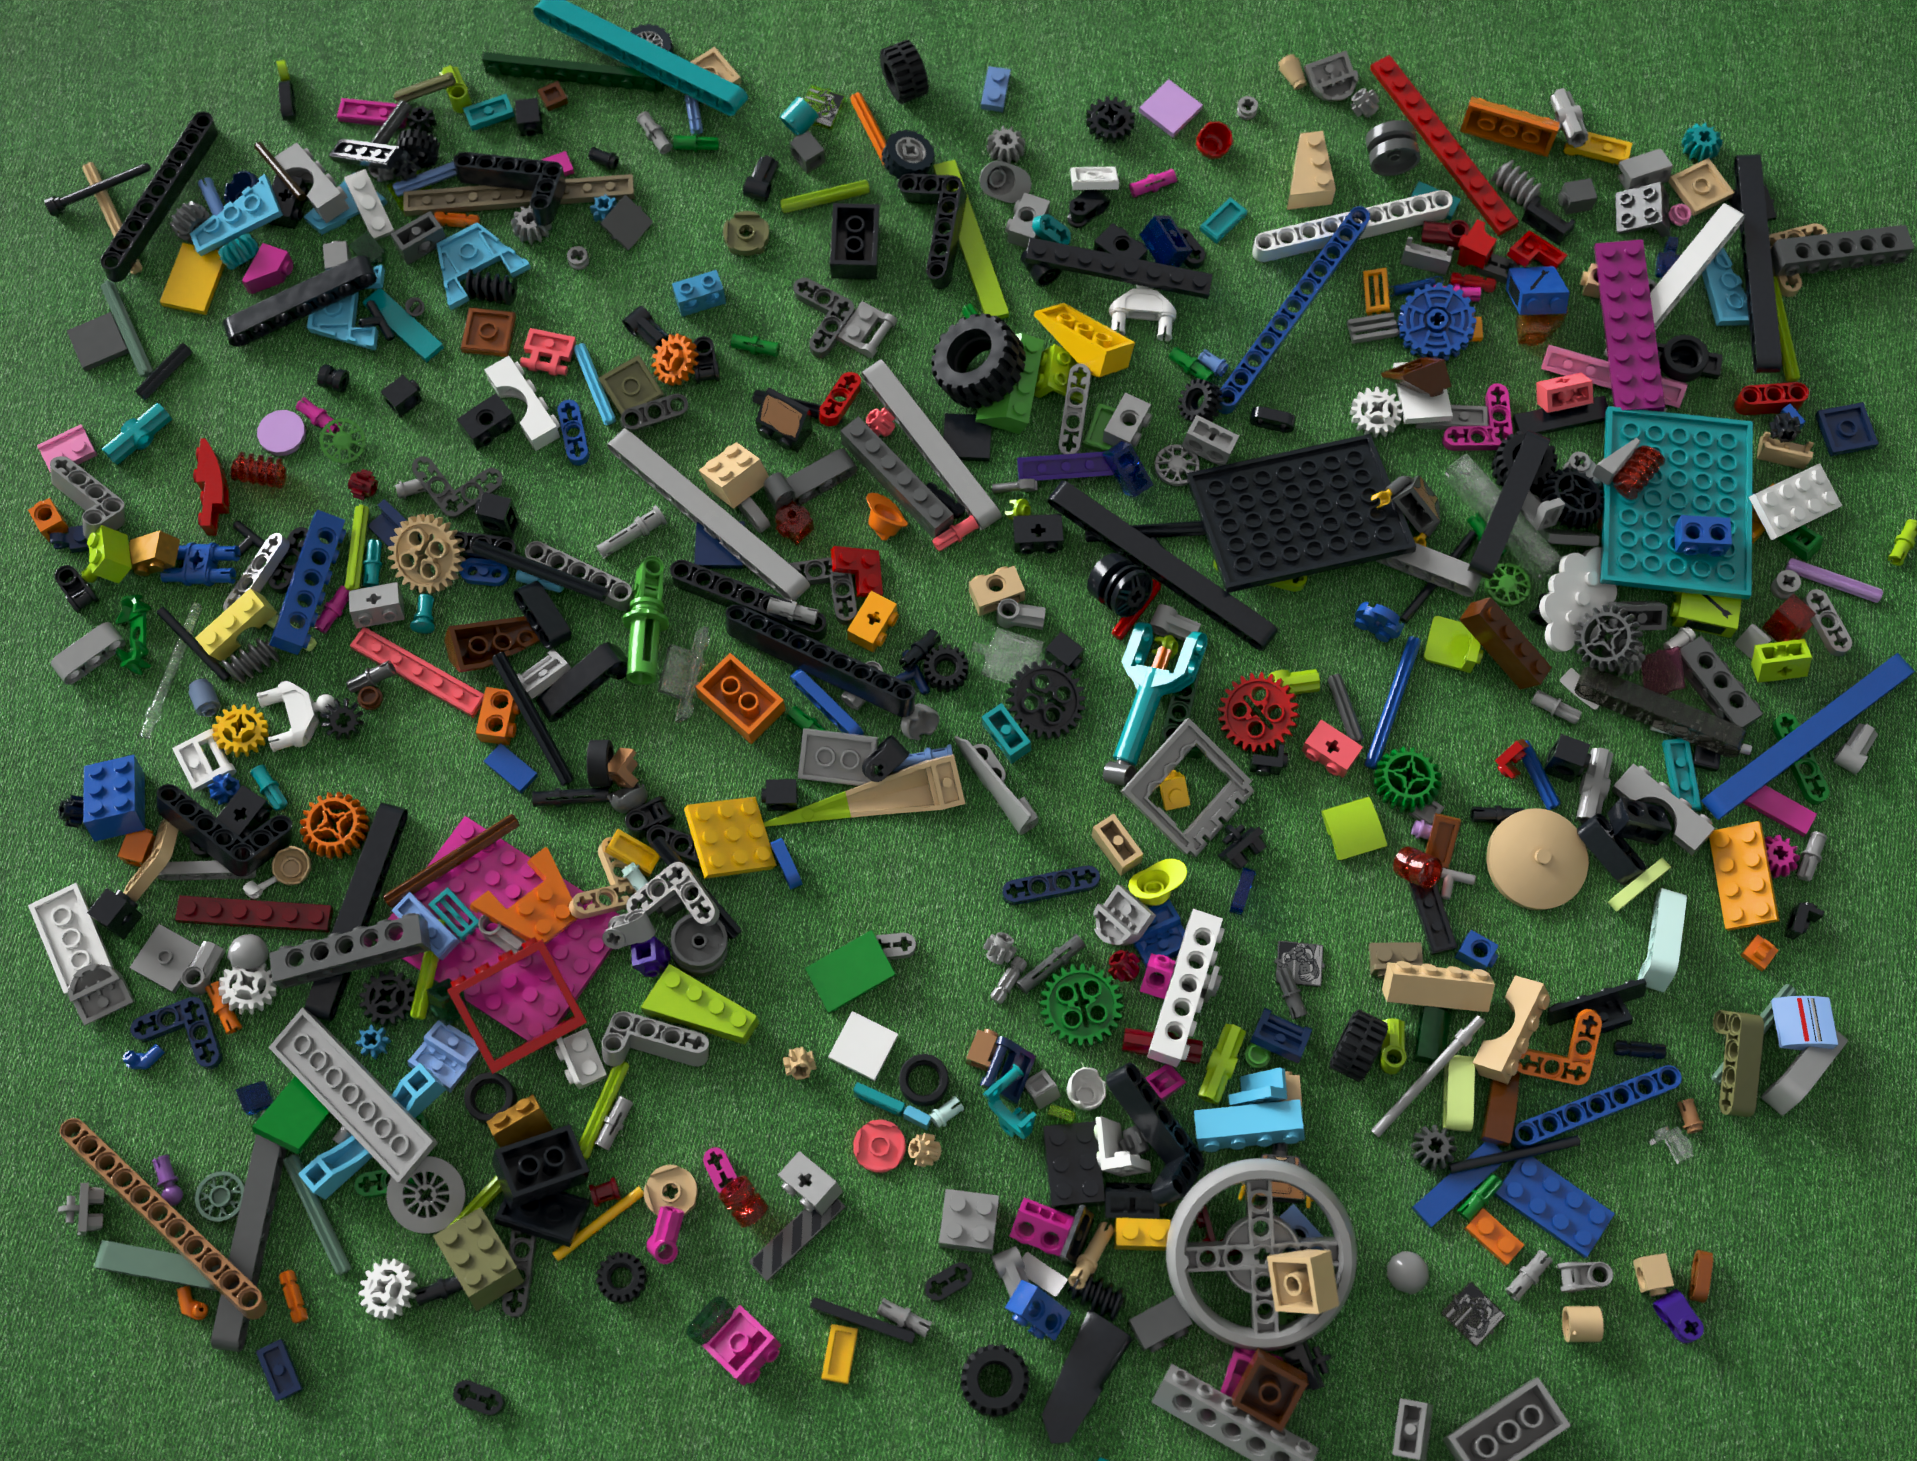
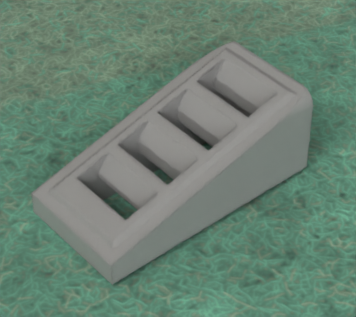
M1635 438L1599 462L1595 467L1593 476L1606 485L1610 484L1635 454L1640 440Z

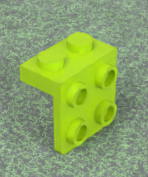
M1054 344L1042 351L1034 396L1041 398L1051 391L1066 396L1070 369L1078 364V362L1065 348ZM1079 369L1078 373H1074L1078 380L1077 386L1072 384L1071 388L1079 387L1085 390L1086 386H1081V379L1086 377L1087 374H1084L1083 369ZM1079 392L1073 393L1070 399L1082 403L1084 399L1083 395Z
M1435 616L1432 620L1423 658L1427 662L1471 673L1475 664H1480L1484 650L1480 649L1481 644L1461 622Z

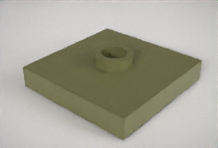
M640 355L598 378L621 416L628 408L664 397V393Z

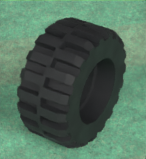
M973 314L970 315V318L964 317L958 320L959 323L956 325L952 324L948 327V332L946 334L943 333L939 338V344L935 345V355H932L931 361L932 374L937 384L953 401L961 406L971 407L972 409L981 408L982 405L988 407L993 405L992 402L1003 400L1005 394H1010L1014 390L1013 386L1015 383H1019L1021 379L1020 373L1024 372L1025 368L1023 361L1026 360V353L1021 340L1001 318L991 316V314H981V316ZM991 350L988 358L980 367L966 373L969 364L977 355Z

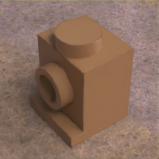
M984 1029V1032L977 1030L966 1057V1064L988 1072L991 1064L989 1061L993 1059L997 1048L996 1041L999 1034L989 1029Z

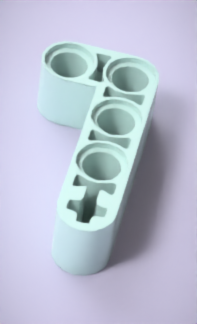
M1663 888L1659 889L1655 899L1647 958L1642 964L1638 975V980L1645 979L1647 988L1660 992L1666 991L1678 968L1687 895Z

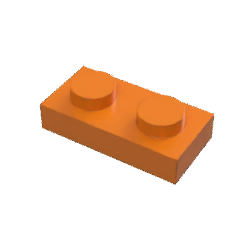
M1484 1208L1464 1228L1505 1266L1509 1264L1524 1246L1519 1239Z

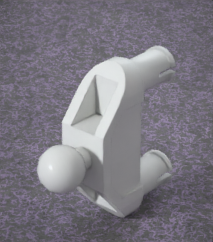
M1136 285L1137 289H1131L1110 305L1111 329L1117 332V328H1119V334L1125 336L1126 318L1159 322L1158 340L1163 341L1164 332L1166 333L1165 341L1172 339V324L1176 320L1177 312L1174 306L1157 290Z
M289 681L280 682L276 688L257 693L261 708L283 701L291 725L290 731L268 737L273 752L290 746L300 748L307 745L319 724L317 712L329 713L330 711L325 707L327 703L332 708L335 707L334 697L331 695L323 694L314 702L308 692Z

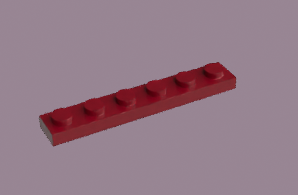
M179 895L175 921L178 923L330 933L333 907L331 905Z

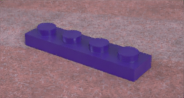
M1113 451L1017 457L1018 480H1051L1114 475Z

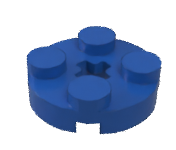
M1369 602L1359 605L1355 613L1356 620L1354 624L1356 627L1375 634V637L1382 642H1388L1390 638L1394 639L1400 636L1404 623H1399L1400 617L1394 611L1380 604L1370 607L1368 606Z

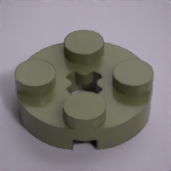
M741 211L734 214V217L729 222L727 220L723 227L724 241L732 254L742 256L761 254L769 242L770 232L768 223L753 211ZM745 230H749V233H751L748 237L740 234H743Z

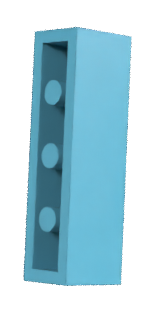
M1300 1099L1194 1110L1199 1151L1216 1152L1219 1149L1225 1148L1238 1150L1254 1145L1267 1147L1273 1143L1295 1144L1305 1140Z

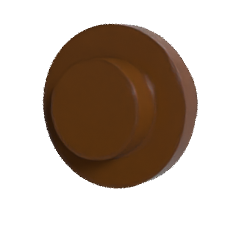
M366 686L360 690L357 700L363 709L375 710L382 704L383 695L377 687Z

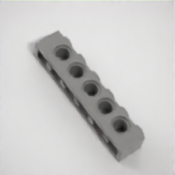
M1173 1364L1168 1369L1152 1400V1403L1252 1461H1314L1318 1451L1316 1446L1285 1428L1281 1432L1233 1406L1232 1397L1225 1395L1208 1383H1204Z

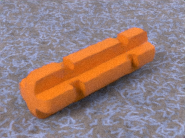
M439 211L434 214V217L441 226L447 224V226L466 228L477 222L480 224L478 215L469 214V216H466V214L450 212L445 214V212Z
M287 1270L280 1273L279 1279L281 1285L284 1286L283 1292L288 1309L292 1310L290 1312L292 1321L294 1323H301L308 1319L306 1308L303 1307L304 1301L299 1285L295 1283L297 1281L295 1272Z

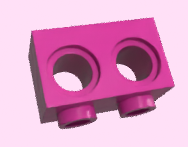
M1024 1197L1009 1237L1016 1239L1022 1244L1037 1247L1045 1253L1060 1256L1074 1217Z

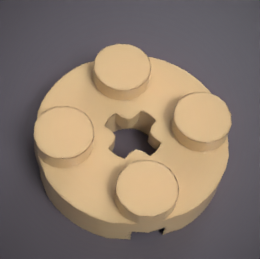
M665 1165L653 1171L644 1187V1200L648 1208L656 1216H658L660 1207L663 1206L681 1209L684 1211L683 1216L688 1214L695 1207L698 1196V1187L692 1174L676 1165ZM672 1185L673 1189L678 1188V1193L675 1194L673 1199H670L669 1196L664 1197V1192L667 1191V1186Z

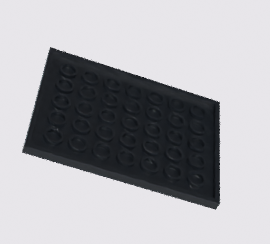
M1371 434L1186 473L1188 486L1226 593L1416 551V544L1401 509L1393 501V497H1391L1389 504L1381 508H1377L1381 503L1379 498L1371 500L1374 494L1386 491L1385 488L1391 484Z

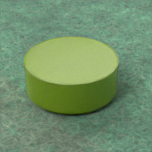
M276 61L281 81L290 80L286 61Z

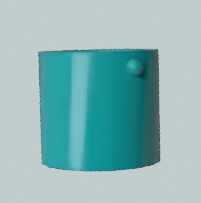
M797 97L779 118L789 130L798 136L804 134L819 118V115L806 101Z

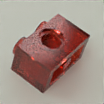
M1793 594L1774 612L1762 629L1777 642L1798 640L1813 625L1810 621L1816 613Z

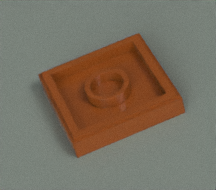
M469 308L461 344L462 353L501 357L509 356L516 321L515 312Z

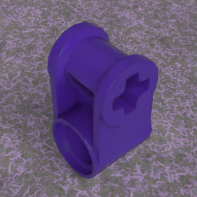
M1674 1288L1652 1304L1657 1315L1668 1326L1679 1342L1689 1344L1703 1335L1704 1326L1679 1290ZM1690 1325L1693 1330L1686 1334L1684 1329Z

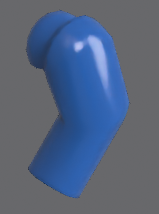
M155 1044L146 1054L135 1053L134 1051L126 1052L123 1056V1061L131 1069H148L165 1051Z

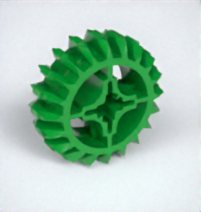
M1403 746L1400 749V753L1393 749L1390 755H1383L1382 761H1378L1377 769L1373 774L1374 778H1376L1373 785L1378 787L1377 795H1384L1382 801L1383 803L1390 801L1391 809H1394L1396 805L1399 806L1401 813L1404 812L1405 808H1408L1410 813H1413L1416 806L1422 811L1425 805H1432L1433 799L1438 797V790L1442 787V782H1440L1442 773L1437 772L1439 769L1438 764H1431L1433 758L1432 756L1425 758L1424 750L1420 754L1415 753L1414 747L1411 748L1410 752H1407ZM1406 765V767L1403 769H1395V771L1391 770L1394 767ZM1407 773H1409V775H1408V779H1409V785H1408V787L1406 786V785H1407V781H1406V775H1407ZM1420 789H1423V790H1424V791H1422V792H1420V793H1418V794H1412V795L1409 794V793H1410L1411 791H1413V790H1417V791H1420Z

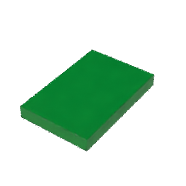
M873 930L868 931L805 968L826 1010L830 1014L897 976Z
M295 1076L252 1126V1132L299 1155L332 1113Z

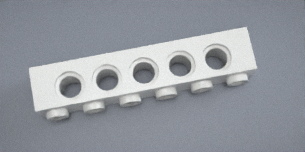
M1193 909L1187 923L1147 1058L1177 1067L1181 1060H1186L1190 1046L1186 1045L1188 1036L1193 1037L1197 1025L1193 1018L1195 1012L1200 1013L1204 1001L1200 994L1202 989L1206 990L1211 975L1207 974L1209 965L1214 966L1218 954L1217 951H1214L1216 942H1221L1225 929L1221 928L1223 918ZM1196 939H1204L1207 942V945L1202 946L1198 944ZM1195 961L1201 968L1194 969L1190 966L1189 962ZM1188 984L1194 991L1186 992L1182 985ZM1175 1008L1184 1009L1187 1015H1178L1175 1012ZM1167 1032H1176L1180 1039H1171Z

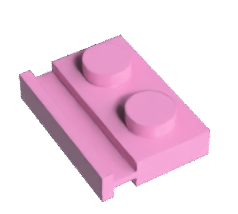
M81 424L37 445L49 471L51 460L58 456L67 457L77 465L97 456Z

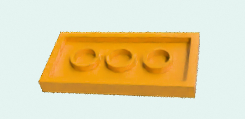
M1756 821L1714 830L1709 839L1725 929L1730 931L1778 922L1779 916L1762 823Z

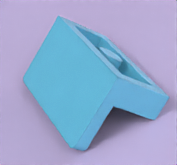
M1276 1068L1241 1076V1092L1229 1094V1105L1231 1106L1287 1100L1285 1069Z

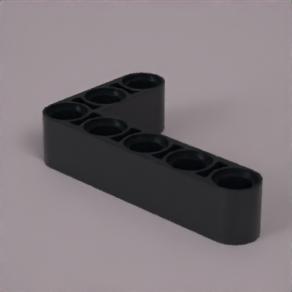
M461 152L453 158L457 178L460 182L533 191L530 207L534 222L539 226H547L554 221L566 189L564 171L560 163L472 152Z
M905 174L899 178L898 188L907 202L938 204L926 273L935 288L944 289L949 286L952 280L967 192L957 176ZM943 272L940 276L935 277L938 273Z
M165 784L157 790V812L236 876L244 877L250 875L274 857L278 851L286 848L291 843L293 824L287 816L276 815L242 839L177 786Z
M1128 1062L1107 1074L1106 1083L1110 1091L1165 1163V1167L1151 1189L1155 1202L1159 1206L1165 1207L1186 1196L1204 1167V1159L1201 1152L1135 1064Z

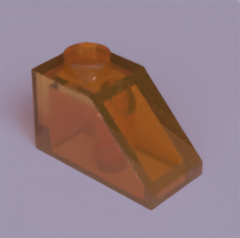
M1568 308L1566 313L1518 314L1516 319L1518 344H1526L1528 346L1542 344L1564 323L1569 312Z

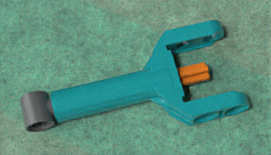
M1138 622L1135 625L1121 662L1127 675L1132 678L1137 693L1113 755V759L1116 762L1109 761L1104 767L1103 778L1106 783L1125 787L1136 775L1135 766L1161 697L1179 692L1195 681L1207 647V636L1205 633L1194 631L1186 637L1175 670L1172 673L1166 670L1173 651L1163 646L1158 648L1152 667L1144 666L1154 640L1153 629L1149 623Z

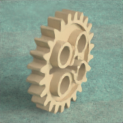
M420 514L417 515V518L416 516L408 517V521L400 522L401 527L394 529L398 536L390 537V540L395 543L393 546L388 547L389 550L394 551V555L388 557L390 560H395V564L391 566V569L398 568L399 572L395 577L403 576L402 584L411 583L410 590L419 588V593L428 591L429 594L436 592V590L438 592L445 590V587L453 585L451 580L459 578L456 572L463 571V568L458 564L465 561V558L459 556V553L465 551V548L458 547V544L463 540L461 538L455 539L454 536L458 531L449 530L450 522L442 525L443 517L434 519V514L426 516ZM418 533L422 535V542L418 540ZM439 543L443 545V553L439 550ZM410 555L414 558V565L410 562ZM431 565L435 568V575L431 572Z

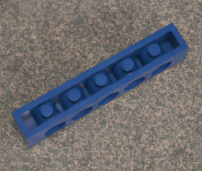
M318 509L315 512L269 643L270 646L298 655L302 648H307L311 639V635L307 634L309 627H314L318 618V613H315L316 606H321L326 592L322 591L323 585H328L333 571L329 570L330 564H335L339 555V550H336L337 543H342L346 534V530L343 529L344 519ZM319 538L326 539L329 544L322 543ZM312 559H318L322 565L315 564ZM305 580H311L315 586L308 585ZM298 601H304L308 607L300 606ZM290 622L298 623L301 628H294Z

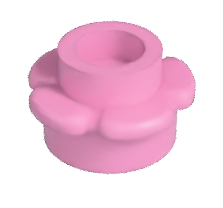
M1678 204L1670 208L1668 216L1673 224L1683 226L1689 222L1691 211L1685 204Z

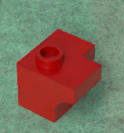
M1477 219L1467 235L1463 234L1457 246L1460 248L1457 260L1458 265L1464 268L1467 265H1474L1481 269H1484L1494 253L1497 239L1486 233L1485 222Z

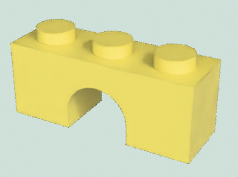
M250 588L197 635L195 639L209 656L222 661L227 659L241 646L236 640L241 632L250 627L260 629L277 612L263 595Z

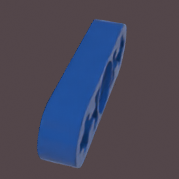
M564 400L558 406V415L566 453L573 465L580 466L585 464L590 456L581 412L575 401ZM569 408L572 410L573 420L569 421L567 416V409ZM571 428H578L580 430L579 435L576 437H569L567 432ZM578 444L581 452L580 457H576L574 445Z

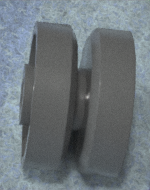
M1394 120L1381 123L1372 128L1365 137L1371 170L1377 175L1395 176L1413 169L1421 159L1418 143H1416L1415 128L1410 122Z
M704 913L703 917L707 919L709 918V914ZM688 914L675 924L671 932V953L674 963L682 972L692 977H705L714 974L723 966L727 959L728 935L719 919L712 926H704L698 923L691 914Z

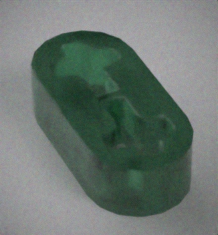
M722 1296L713 1298L688 1325V1337L697 1345L706 1344L731 1318L733 1306Z

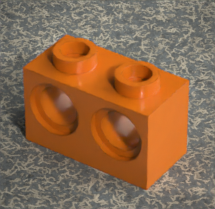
M486 687L476 728V735L480 742L501 743L509 746L511 738L515 737L517 728L516 723H514L515 717L521 711L509 690ZM501 702H508L506 707L497 708ZM503 725L500 731H492L494 726Z

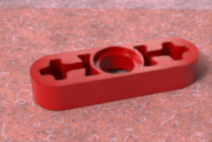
M847 372L841 375L819 409V420L823 425L835 426L841 421L861 390V377L858 374ZM841 396L846 398V400L838 402L834 398Z

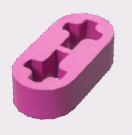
M715 1147L706 1151L703 1162L716 1190L724 1197L733 1196L739 1189V1180L726 1153L722 1149ZM713 1154H716L717 1157H723L720 1160L722 1169L719 1171L714 1164L709 1165ZM724 1173L729 1181L734 1180L731 1184L732 1189L728 1191L725 1187L720 1188L723 1184L721 1175Z

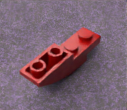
M200 438V447L196 449L197 469H194L193 472L194 482L202 490L200 499L203 506L202 512L198 514V524L207 536H217L219 514H229L228 483L217 455L207 440Z

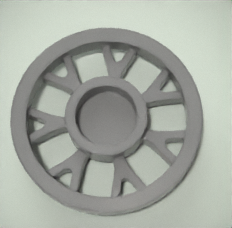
M1169 445L1163 448L1155 459L1157 476L1163 482L1172 486L1188 484L1187 479L1182 480L1180 477L1183 473L1194 472L1187 469V465L1195 466V471H1198L1200 467L1197 455L1182 448V445ZM1174 450H1181V455H1174ZM1167 453L1171 458L1168 460L1162 457V455ZM1189 454L1192 459L1186 461L1184 456ZM1167 464V468L1160 470L1159 465ZM1169 472L1175 475L1173 480L1166 477Z

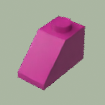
M262 243L242 279L248 293L254 294L285 281L287 275L291 274L294 264L288 251Z

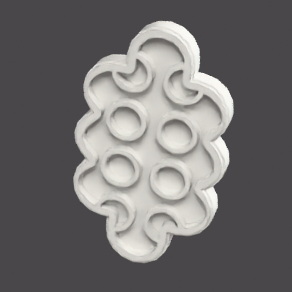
M1600 547L1588 549L1582 555L1580 553H1571L1564 556L1559 563V573L1552 575L1549 579V594L1543 596L1539 609L1542 618L1548 623L1545 630L1546 643L1555 652L1568 651L1575 645L1574 641L1576 639H1581V636H1577L1574 633L1575 630L1582 631L1583 627L1578 625L1579 621L1584 623L1588 621L1584 614L1588 613L1594 616L1593 608H1597L1602 613V605L1608 606L1609 602H1614L1616 599V585L1600 583ZM1595 626L1591 633L1590 642L1598 634L1597 626Z

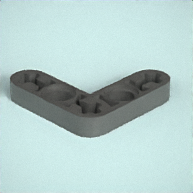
M808 278L797 279L793 285L796 299L826 314L809 341L810 352L813 356L817 358L826 357L837 343L838 334L854 313V304L850 299ZM805 287H808V291L804 290L803 292H800V288L804 289ZM821 296H828L830 298L827 304H820L817 300ZM845 307H847V308H848V311H844V312L841 314V320H840V319L838 318V317L840 316V309H844ZM829 324H836L839 327L835 332H828L825 328ZM824 336V347H819V349H816V344L820 345L823 341Z
M420 456L412 464L414 476L442 513L448 518L461 516L475 506L478 499L481 500L483 489L477 483L478 480L483 484L487 481L488 474L497 476V484L489 483L485 486V489L488 490L486 492L491 494L498 490L503 482L502 474L498 469L488 468L454 491L430 458ZM418 464H429V466L427 467L428 472L431 476L434 473H436L437 476L431 477L428 480V482L425 483L424 480L428 479L427 475L423 471H417L419 469ZM435 481H440L445 486L444 491L440 494H436L431 490V484ZM467 488H477L479 496L476 499H468L465 495ZM458 494H461L463 501L468 504L466 506L463 505V502L458 504L457 512L446 510L449 501L453 504L459 501Z
M831 557L789 563L799 573H801V569H804L805 578L810 585L830 583L837 621L843 625H850L857 615V607L851 574L832 572ZM825 566H829L830 575H826ZM813 567H819L822 570L821 575L818 577H812L808 572ZM844 585L850 591L847 595L840 596L836 593V589ZM847 602L848 611L850 612L849 617H844L842 603Z

